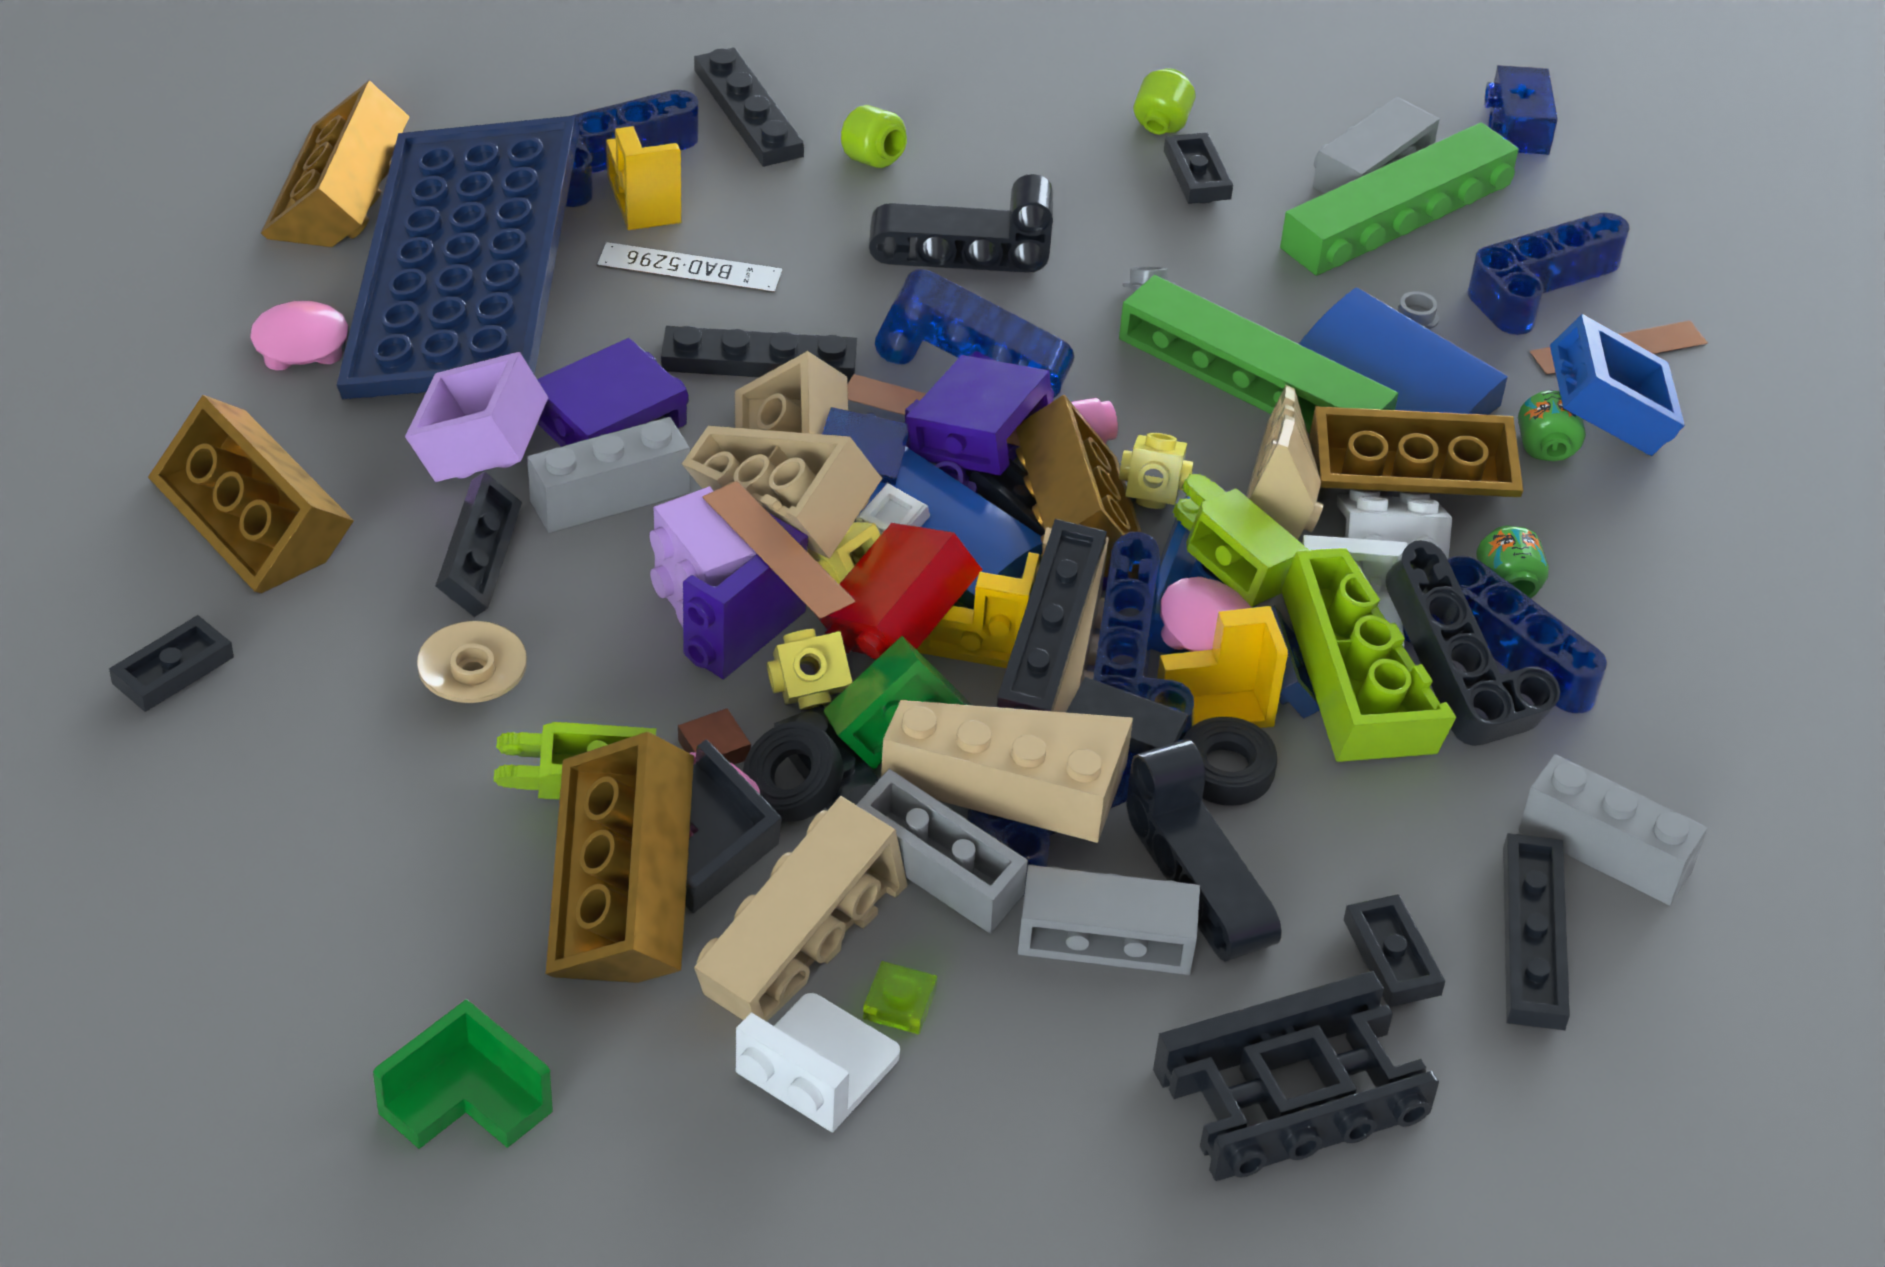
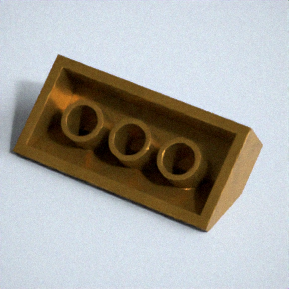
M370 80L312 125L261 234L270 240L333 247L346 236L350 239L358 236L369 222V217L366 216L368 209L378 200L382 193L378 188L379 184L389 173L390 160L394 152L398 133H403L410 116Z
M1065 394L1022 421L1016 428L1020 447L1016 449V454L1024 468L1028 471V475L1024 477V482L1032 496L1036 499L1037 504L1032 506V510L1041 526L1045 530L1046 528H1052L1054 520L1058 519L1107 531L1106 538L1109 539L1104 577L1148 580L1156 575L1131 498L1125 496L1126 483L1124 480H1119L1120 465L1117 457ZM1044 535L1041 536V541H1042V543H1043Z
M205 395L201 396L148 476L240 577L258 593H264L326 563L354 522L246 410Z
M1315 407L1309 441L1321 479L1320 488L1522 497L1523 485L1514 416Z
M647 731L563 760L545 974L554 978L639 983L681 971L694 755Z

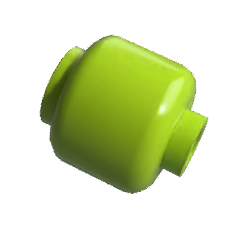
M1165 68L1152 71L1144 77L1133 105L1135 117L1146 130L1153 134L1176 133L1186 125L1196 98L1195 89L1186 75L1176 69Z
M863 105L855 108L845 119L841 130V144L844 152L852 160L876 168H884L893 164L904 152L907 144L906 128L903 120L896 113L871 105Z

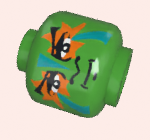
M1541 391L1528 398L1520 407L1517 418L1524 449L1531 457L1545 461L1565 460L1573 456L1582 447L1586 437L1583 419L1563 408L1560 391Z
M1510 525L1498 527L1487 535L1477 548L1476 561L1483 585L1488 593L1494 597H1499L1512 603L1524 602L1534 597L1548 579L1549 566L1542 543L1535 532L1525 527Z

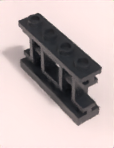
M1374 971L1159 1033L1153 1071L1162 1088L1170 1086L1169 1091L1174 1099L1201 1091L1217 1121L1203 1126L1200 1148L1204 1156L1210 1155L1211 1157L1209 1171L1215 1181L1233 1176L1240 1178L1248 1177L1257 1173L1265 1166L1287 1159L1302 1160L1310 1157L1319 1149L1342 1142L1357 1143L1380 1130L1396 1125L1403 1127L1414 1125L1431 1113L1439 1085V1080L1434 1072H1426L1427 1067L1422 1059L1394 1067L1377 1039L1388 1035L1393 1012L1388 1004L1382 1006L1380 1003L1384 987ZM1346 1033V1039L1353 1050L1336 1054L1328 1038ZM1309 1059L1325 1088L1286 1100L1270 1070ZM1240 1065L1239 1069L1246 1082L1228 1087L1219 1071ZM1366 1071L1376 1088L1356 1094L1357 1088L1350 1076ZM1259 1104L1268 1121L1247 1127L1248 1122L1241 1109Z

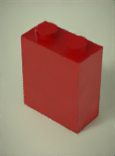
M891 523L839 584L855 600V603L823 618L818 616L817 618L827 629L825 635L841 632L845 653L847 654L852 651L866 654L877 660L901 636L917 650L983 569L954 532Z

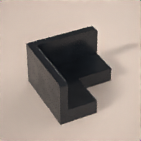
M707 739L697 746L696 763L693 765L690 830L693 832V835L689 838L685 906L693 914L779 844L782 817Z

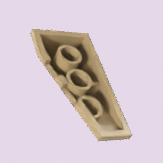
M808 351L735 391V428L843 436L848 420L847 376Z
M1285 385L1267 421L1246 497L1298 540L1303 530L1309 532L1314 530L1324 504L1317 502L1321 479L1294 388Z

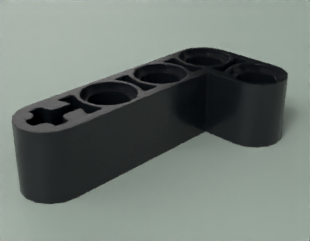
M1029 174L1018 178L1013 183L1011 189L1010 210L899 203L883 204L872 213L869 238L870 254L880 263L889 265L1023 273L1036 272L1047 264L1050 255L1053 224L1052 185L1048 179L1041 175Z
M1425 540L1414 541L1408 544L1386 574L1385 584L1418 659L1433 680L1431 687L1440 704L1447 702L1456 716L1451 727L1454 735L1465 744L1477 746L1527 732L1536 727L1559 700L1560 688L1557 680L1551 673L1539 667H1527L1501 675L1441 548ZM1431 614L1439 617L1444 624H1441L1434 620ZM1453 661L1463 665L1466 672L1457 668ZM1521 694L1529 697L1534 705L1525 701ZM1474 707L1482 710L1488 719L1478 715Z
M1184 739L1133 756L1126 796V809L1134 832L1166 880L1200 885L1197 927L1215 954L1226 962L1278 944L1282 934L1281 924L1272 902L1202 803L1205 783L1204 764L1194 743L1191 740Z

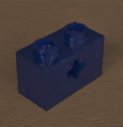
M1497 65L1494 82H1487L1485 89L1484 105L1485 108H1491L1488 127L1518 147V153L1550 155L1558 117L1549 69Z

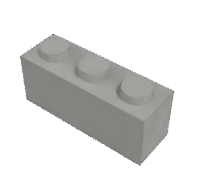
M1395 97L1381 108H1376L1371 115L1357 125L1350 126L1337 139L1323 145L1319 149L1314 159L1316 170L1313 188L1325 194L1434 144L1440 118L1399 97Z
M671 417L527 456L530 502L547 532L552 533L690 493V473L682 465V462L689 454L690 447Z
M1554 754L1530 788L1519 832L1527 836L1563 840L1564 854L1670 906L1693 871L1708 827Z
M888 769L858 802V807L896 830L906 878L991 934L1024 895L1028 862L1026 858L891 769Z
M1028 865L1018 955L1190 975L1197 939L1200 885L1179 883L1172 880L1162 881L1128 877L1112 873L1102 874L1068 870L1060 867Z

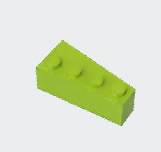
M1347 548L1296 551L1281 591L1336 762L1438 754L1456 716L1447 702L1440 704L1432 692L1430 686L1433 680L1423 665H1415L1402 645L1405 637L1396 623L1390 624L1377 607L1380 601L1379 597Z

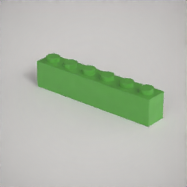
M1480 122L1286 211L1280 248L1314 275L1318 276L1364 253L1373 251L1402 235H1407L1411 231L1434 220H1438L1459 208L1470 205L1497 190L1504 189L1511 184L1515 175L1514 167L1519 148Z
M1155 274L1123 302L1119 332L1120 340L1269 414L1272 413L1285 385L1295 389L1305 427L1309 434L1316 406L1395 410L1398 392Z

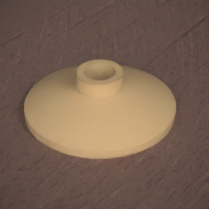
M466 621L446 626L432 634L420 648L417 666L421 681L434 694L454 702L478 703L495 699L512 690L524 676L527 656L522 641L509 629L490 622Z

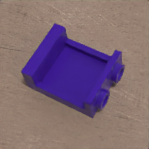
M626 338L537 379L548 396L538 425L561 447L646 424L661 416L665 418L671 417L677 428L687 424L689 395L685 385L680 379L672 377L657 363L651 353L642 350L630 338Z
M961 355L906 415L910 449L929 462L951 461L964 469L1001 476L1010 465L1007 438L1028 414L1033 415L1053 402L1049 370Z
M770 514L808 552V535ZM758 554L718 586H710L694 575H690L683 581V652L693 664L709 670L724 680L806 612V604Z

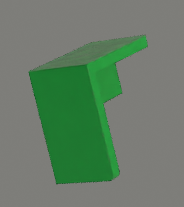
M901 636L824 709V713L837 735L874 770L882 763L883 738L900 700L959 705L972 704Z
M467 999L380 1063L373 1071L378 1114L418 1149L427 1144L465 1113L508 1148L553 1112L549 1067Z

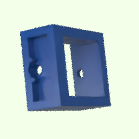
M1583 314L1550 344L1564 409L1650 456L1654 455L1667 442L1673 440L1685 426L1670 366L1667 361Z

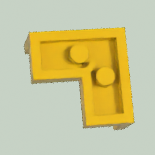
M634 126L616 128V138L606 140L607 177L627 230L681 223V151L678 144L673 143L642 148Z
M1028 553L1022 579L979 572L975 588L974 609L952 606L918 647V652L1007 668L1035 582L1039 554Z
M1271 606L1219 611L1212 650L1160 655L1155 695L1159 704L1188 714L1186 725L1180 738L1184 737L1187 731L1198 722L1213 717H1235L1249 721L1260 728L1274 727L1288 650Z

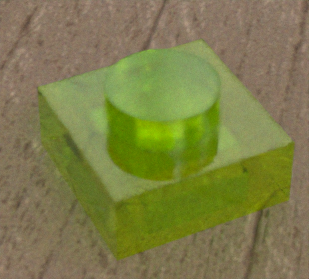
M881 961L864 1003L863 1019L920 1034L936 992L937 975Z

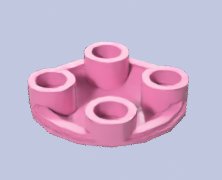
M292 301L276 305L262 313L252 325L250 338L256 351L263 355L265 365L272 370H285L291 365H305L313 362L333 364L339 361L343 355L342 345L347 340L348 324L344 316L329 305L314 301Z
M1203 577L1183 578L1168 586L1160 600V616L1164 623L1161 637L1173 649H1187L1190 652L1212 650L1218 612L1252 607L1234 589L1220 581Z

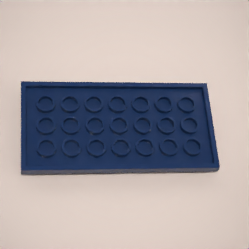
M575 115L398 133L336 385L342 400L427 392L435 373L516 352L521 353L535 375L580 131Z

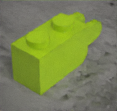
M1200 473L1189 474L1188 478L1184 481L1182 489H1184L1183 492L1186 493V496L1191 498H1180L1172 512L1174 513L1173 517L1181 521V524L1190 531L1186 541L1187 551L1222 582L1234 589L1251 607L1281 594V587L1296 551L1309 549L1237 488L1226 492L1215 482H1211L1210 478H1207L1206 475L1203 476Z
M552 722L543 725L542 733H502L497 737L496 749L501 754L540 758V766L499 765L497 769H494L493 781L498 786H503V788L538 790V798L560 800L562 764L564 759L647 731L656 735L657 728Z

